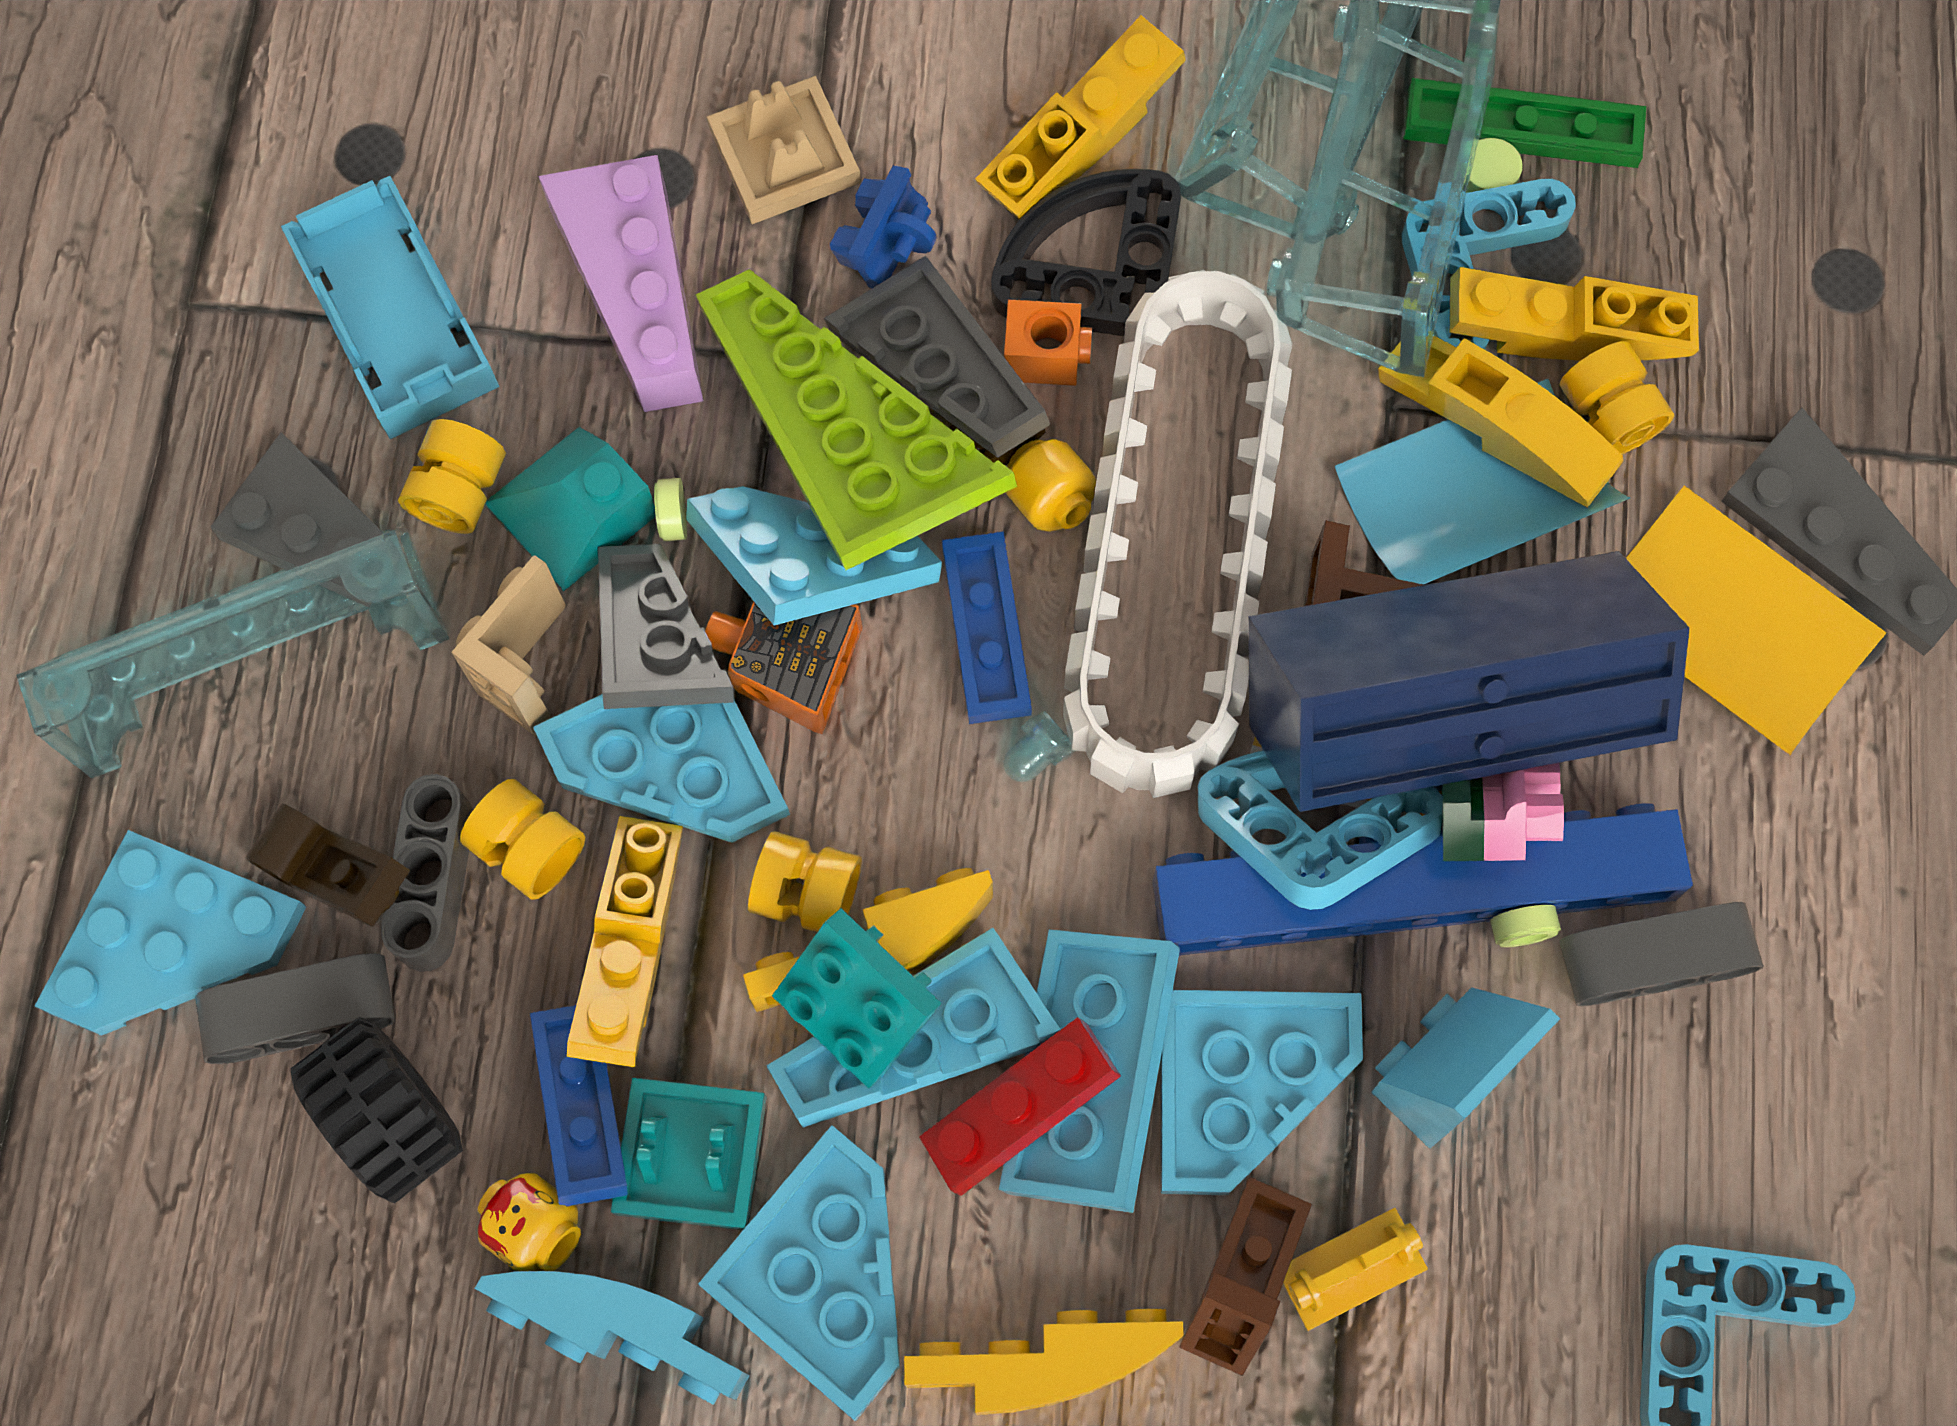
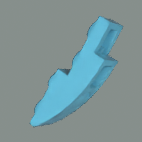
M516 1271L481 1276L474 1288L492 1298L486 1309L487 1312L520 1330L523 1329L528 1319L551 1331L545 1344L578 1363L582 1362L587 1352L605 1359L617 1336H620L624 1341L618 1350L619 1353L652 1371L656 1369L659 1361L663 1360L684 1372L678 1386L713 1405L720 1393L737 1400L750 1376L691 1343L704 1317L660 1295L626 1283L591 1275L556 1271Z

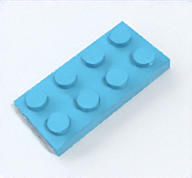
M1049 929L1037 994L1060 1029L1077 1017L1086 1022L1121 1077L1003 1164L999 1185L1000 1191L1021 1197L1129 1213L1134 1212L1180 948L1172 941Z

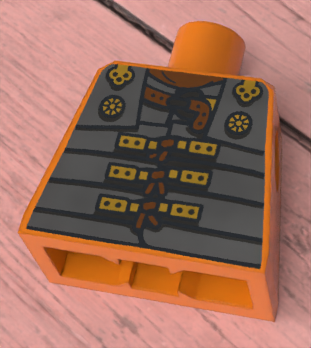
M753 601L746 620L714 611L705 632L712 643L713 650L732 655L728 667V675L736 691L813 732L823 734L863 626L858 605H850L773 625Z

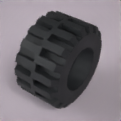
M361 1017L356 1018L290 1068L296 1095L324 1138L348 1168L370 1191L395 1204L463 1151L459 1131L435 1094L392 1040L377 1025Z

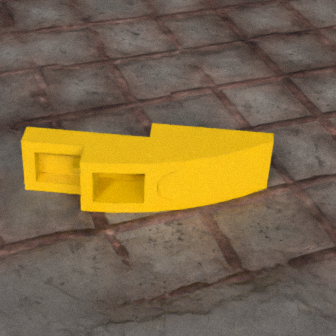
M1140 15L1064 97L1056 92L975 178L976 182L1020 220L1036 203L1048 194L1081 177L1148 113L1146 102L1186 61L1184 50Z
M1459 267L1450 278L1449 333L1496 340L1497 353L1534 358L1581 361L1593 352L1620 341H1628L1640 361L1688 357L1695 355L1699 351L1698 296L1584 276L1573 287Z
M1413 325L1378 368L1379 380L1384 385L1482 437V451L1587 508L1623 463V455L1565 403L1516 368L1465 338L1455 347Z
M619 816L596 909L592 943L568 1037L567 1057L635 1067L642 1030L647 1022L661 954L683 826Z
M972 868L954 870L937 878L935 881L936 887L913 894L910 888H898L885 892L873 899L875 906L862 909L867 928L870 929L874 925L884 935L878 943L911 975H914L951 947L976 921L992 900L993 881L989 870L974 874ZM781 952L762 958L755 963V971L743 974L749 998L756 1012L781 1005L772 995L799 959V957L794 958L792 952Z
M1166 1309L1126 1310V1323H1098V1311L1093 1310L1056 1312L1057 1324H1043V1353H1030V1341L1025 1340L988 1342V1354L961 1355L960 1342L919 1343V1356H904V1385L907 1388L975 1387L976 1415L1013 1413L1051 1406L1092 1393L1123 1379L1152 1362L1184 1336L1183 1321L1167 1322Z

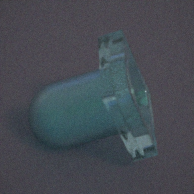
M1043 711L1030 718L1020 727L1026 734L1006 753L1003 762L1004 769L1012 780L1028 782L1040 774L1050 763L1056 766L1069 758L1075 751L1071 749L1069 737L1047 712Z

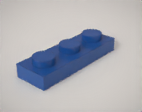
M1004 531L942 540L969 724L1032 716L1031 699Z
M576 1005L530 1013L559 1205L565 1206L628 1195L607 1064L567 1057V1042Z

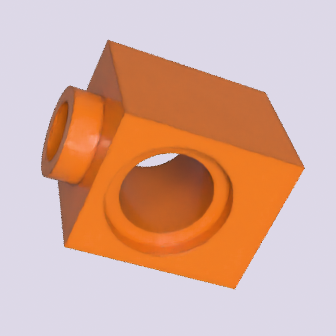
M1008 300L1004 358L1024 383L1076 386L1078 363L1090 364L1092 327H1080L1081 304ZM1043 338H1053L1060 341L1062 345L1053 349H1044L1035 343Z

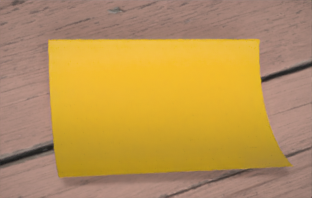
M1686 486L1681 488L1667 508L1626 557L1630 564L1690 627L1684 677L1789 755L1792 754L1798 743L1850 676L1887 633Z

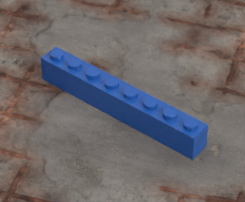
M1650 803L1625 806L1615 811L1616 816L1591 819L1589 811L1565 812L1563 841H1526L1525 860L1443 861V832L1441 829L1440 835L1432 843L1333 905L1323 909L1310 910L1296 906L1286 899L1234 850L1230 852V858L1205 861L1204 855L1201 853H1184L1171 856L1165 860L1166 865L1155 867L1152 881L1160 940L1172 941L1180 948L1179 956L1490 922L1493 917L1504 912L1535 905H1554L1557 914L1671 902L1677 901L1693 886L1678 809L1656 811L1655 805ZM1362 836L1359 838V844L1348 845V847L1365 853L1375 851L1381 845L1373 838ZM1325 872L1318 877L1320 879L1325 878ZM1303 873L1301 874V876L1305 877L1307 876V874Z

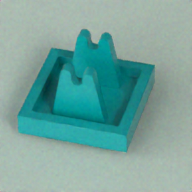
M840 908L825 921L775 990L772 997L788 1011L789 1015L796 1022L802 1024L825 1046L844 1068L851 1071L870 1089L887 1072L942 1003L926 989L932 980L924 972H921L915 978L878 943L884 935L874 925L865 931Z
M632 1078L621 1144L628 1195L613 1198L611 1213L616 1216L744 1230L749 1224L767 1100L765 1093Z

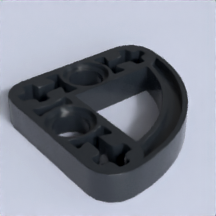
M1112 170L1089 175L1070 182L1041 199L1017 222L998 254L991 278L992 304L996 311L1007 318L1008 300L1042 301L1045 283L1052 284L1050 302L1061 303V294L1066 289L1080 286L1089 290L1094 297L1093 303L1081 310L1080 327H1092V332L1124 336L1126 320L1130 316L1129 306L1132 302L1134 282L1146 284L1145 293H1155L1165 282H1168L1181 202V188L1176 179L1168 173L1159 170ZM1149 193L1161 195L1156 224L1145 223ZM1125 205L1114 272L1029 260L1037 248L1052 233L1071 220L1095 210ZM1149 242L1160 249L1162 257L1151 265H1141L1132 260L1128 252L1135 244ZM1015 281L1026 282V290L1022 293L1021 299L1010 297V289L1013 288Z

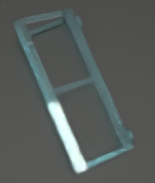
M1255 0L1174 178L1181 188V196L1196 204L1310 246H1314L1334 234H1343L1354 222L1359 211V205L1355 203L1357 189L1348 184V181L1424 5L1429 0L1390 1L1354 85L1274 57L1299 0ZM1268 70L1340 95L1347 100L1308 191H1305L1252 155L1259 139L1251 134L1254 124L1246 118ZM1239 169H1243L1300 207L1292 224L1208 193L1205 190Z
M1350 0L1349 5H1339L1335 19L1333 39L1336 42H1343V56L1293 248H1287L1283 259H1273L1268 276L1267 295L1276 297L1277 318L1286 326L1398 373L1424 377L1495 74L1501 0ZM1379 2L1471 13L1472 17L1464 62L1379 23ZM1380 40L1462 77V86L1433 206L1346 169L1344 166L1376 41ZM1340 184L1348 185L1429 221L1418 271H1414L1412 281H1408L1405 298L1314 284ZM1310 301L1401 315L1400 356L1307 318L1306 315Z
M401 524L383 531L381 535L290 570H281L54 657L16 676L34 733L90 778H94L122 767L119 756L116 754L120 739L127 730L132 732L143 727L134 701L137 698L368 609L373 623L381 635L393 631L392 629L404 631L413 638L420 650L450 638L411 534L406 525ZM341 576L345 588L353 597L372 604L370 607H366L318 584ZM68 724L72 739L57 727Z

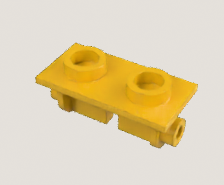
M1393 1208L1291 1260L1283 1285L1306 1330L1309 1331L1428 1270V1267L1418 1251L1423 1248L1419 1234L1411 1223L1405 1225L1396 1208Z

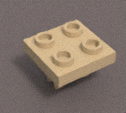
M816 76L784 87L782 82L777 81L771 85V93L762 96L759 90H753L749 93L747 102L707 116L709 130L751 224L861 183L860 170Z

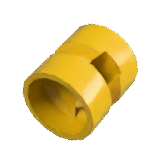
M1628 341L1607 345L1588 355L1570 368L1559 383L1578 415H1589L1590 420L1588 423L1622 455L1651 440L1663 431L1674 418L1673 411L1656 384L1643 383L1647 371Z
M432 420L417 454L423 466H413L398 498V503L409 514L434 527L454 533H472L487 500L481 488L493 485L506 452L503 446L494 438L476 428L453 420Z
M507 779L486 794L474 808L461 831L460 842L489 867L502 864L501 875L530 900H535L552 890L570 871L584 847L586 837L583 832L558 812L543 814L545 804L539 797L516 779Z
M773 831L763 846L755 868L748 898V910L750 913L780 922H785L795 915L799 917L802 928L818 932L825 921L840 908L849 915L859 882L862 858L861 856L831 847H825L816 854L811 851L809 841ZM797 878L805 880L804 885L797 883Z

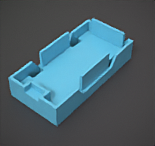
M391 176L379 180L377 186L371 180L296 215L298 222L291 221L281 226L389 439L399 436L500 387L490 364L460 311ZM405 233L415 248V251L411 253L401 237ZM325 271L333 290L327 291L320 273ZM455 327L457 332L463 330L470 343L459 348L450 329ZM372 366L382 383L381 386L373 390L365 376L370 374L368 368Z

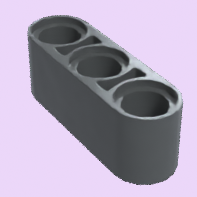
M438 774L424 775L414 780L404 794L393 859L408 868L410 872L400 885L399 894L394 904L383 913L381 923V938L385 947L408 968L419 972L433 971L442 966L451 956L455 943L469 850L460 842V836L464 824L473 809L456 784L449 778ZM444 799L452 800L451 810L444 819L438 822H426L427 810L433 803ZM430 861L442 862L440 875L434 882L428 885H415L417 871L422 865ZM424 923L431 924V935L423 946L413 950L405 949V938L412 927Z
M1744 902L1719 904L1593 928L1568 935L1559 940L1576 1006L1603 1004L1733 979L1757 972L1764 967L1746 903Z
M370 953L347 956L212 987L199 992L195 996L203 1059L208 1064L241 1062L324 1043L358 1017L374 1023L380 1029L388 1027L395 1022L385 956L381 954Z

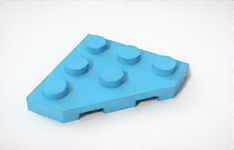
M744 486L724 488L711 494L687 499L686 520L773 625L938 583L940 579L942 561L918 536L845 571L808 502Z
M601 694L533 727L560 785L565 790L680 825L731 843L790 815L789 809L735 700L733 703L604 709L603 696Z
M128 830L38 998L35 1007L102 1036L127 1026L126 1021L156 1009L167 1010L195 999V996L203 990L247 973L255 975L277 966L306 906L299 900Z
M1172 991L1160 1059L1161 1194L1229 1195L1363 1060L1361 993Z
M831 1125L698 1285L854 1421H857L900 1368L885 1172L878 1163Z

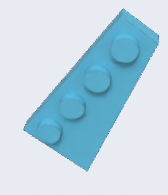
M991 928L921 971L932 980L926 989L942 1004L887 1072L870 1089L851 1071L844 1068L837 1058L815 1037L766 1065L803 1128L1033 1051L1061 1030L994 928Z

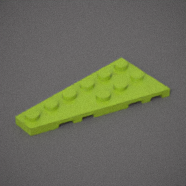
M750 269L695 295L705 318L845 571L1017 487L1013 471L998 460L993 463L975 449L974 441L958 429L953 432L930 414L926 404L863 356L858 359L842 346L840 338L827 328L823 327L820 329L800 314L796 304Z

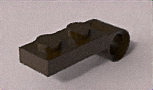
M283 803L245 857L250 863L285 885L371 927L375 925L381 914L394 904L399 894V887L410 872L408 868L392 857L330 831L303 813Z

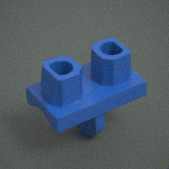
M893 165L885 180L864 178L855 195V207L862 218H865L861 228L847 225L838 227L830 242V249L841 265L858 270L867 286L871 289L890 278L898 262L905 263L911 251L923 254L929 253L937 240L935 231L926 223L931 214V210L927 207L928 202L911 185L910 177L912 174L908 168Z

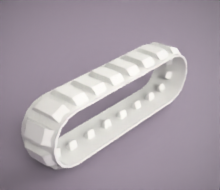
M1200 270L1168 277V282H1165L1155 293H1144L1126 320L1124 343L1120 344L1118 348L1113 378L1112 400L1109 402L1103 454L1100 458L1095 487L1094 515H1091L1085 548L1084 572L1086 573L1081 574L1075 609L1074 630L1079 633L1071 634L1065 669L1064 689L1072 693L1064 697L1063 717L1071 749L1073 751L1086 752L1091 762L1090 774L1121 793H1124L1130 787L1136 790H1149L1152 797L1156 798L1190 790L1193 777L1200 770L1209 771L1219 766L1234 742L1239 725L1233 717L1241 716L1246 699L1249 660L1244 657L1249 656L1248 616L1258 614L1259 601L1255 598L1258 597L1264 572L1268 543L1265 540L1272 515L1276 486L1274 479L1279 463L1284 430L1282 422L1287 406L1292 370L1287 367L1292 342L1283 312L1273 310L1267 297L1264 295V290L1234 274L1229 275L1220 271ZM1186 325H1212L1233 332L1246 344L1249 358L1258 359L1263 370V381L1248 383L1245 403L1261 410L1258 435L1253 438L1240 439L1237 455L1238 460L1253 466L1249 494L1232 496L1229 509L1230 517L1245 523L1241 552L1223 554L1220 574L1236 581L1232 611L1214 613L1211 632L1228 640L1224 670L1206 672L1203 693L1219 699L1218 713L1214 724L1196 720L1187 735V738L1193 742L1192 744L1175 750L1172 745L1154 749V753H1143L1136 750L1135 745L1121 737L1115 741L1102 729L1109 725L1105 705L1088 704V681L1091 679L1107 678L1110 657L1094 651L1098 620L1117 618L1120 598L1104 592L1103 588L1107 563L1126 560L1129 540L1113 533L1117 504L1136 501L1138 482L1123 476L1122 470L1126 448L1145 444L1147 425L1132 419L1131 415L1135 392L1154 388L1156 370L1142 364L1146 351L1153 344L1162 346L1171 331Z

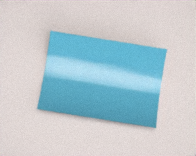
M1549 378L1538 382L1539 385L1554 395ZM1449 419L1335 465L1338 478L1353 513L1378 557L1396 579L1423 585L1630 499V497L1619 492L1607 482L1587 508L1482 451V437Z

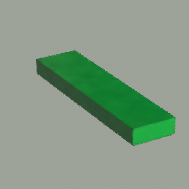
M1411 78L1403 139L1470 147L1481 139L1497 138L1510 143L1519 154L1638 168L1643 158L1647 106Z

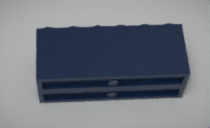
M1619 551L1248 616L1249 727L1299 812L1671 742L1678 739L1690 627Z

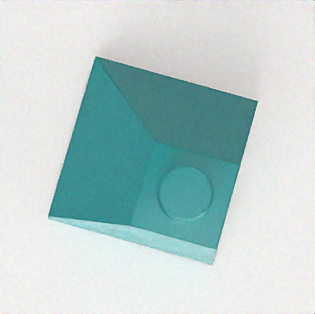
M581 427L575 429L486 500L485 503L490 512L531 557L537 556L547 564L555 583L563 592L598 564V547L622 545L656 517L655 504L648 485L609 443Z

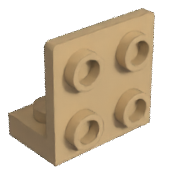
M533 556L523 568L516 567L504 578L498 589V598L482 617L477 615L464 625L456 639V647L451 653L480 697L536 737L533 727L551 719V716L540 698L545 691L530 677L533 669L523 658L565 609L566 604L547 564L537 556Z

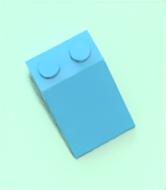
M1473 987L1458 1002L1447 993L1420 1021L1429 1032L1413 1048L1401 1040L1375 1067L1384 1078L1371 1093L1431 1149L1482 1102L1561 1018L1550 1008Z

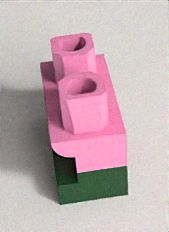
M1559 763L1443 784V861L1525 860L1526 841H1563L1564 802L1563 794H1560Z

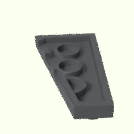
M927 256L922 257L824 318L829 330L840 338L842 342L866 358L997 458L1050 425L1044 408Z
M1802 407L1722 499L1721 502L1923 656L1935 646L1957 619V588Z

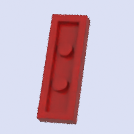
M1077 1017L921 1134L919 1138L950 1191L962 1196L1120 1078L1121 1075L1089 1025Z

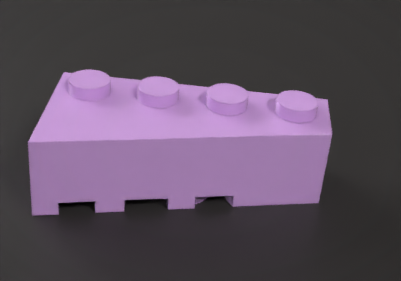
M654 155L538 176L554 220L591 295L594 306L611 338L643 411L648 412L703 402L669 200L658 156Z

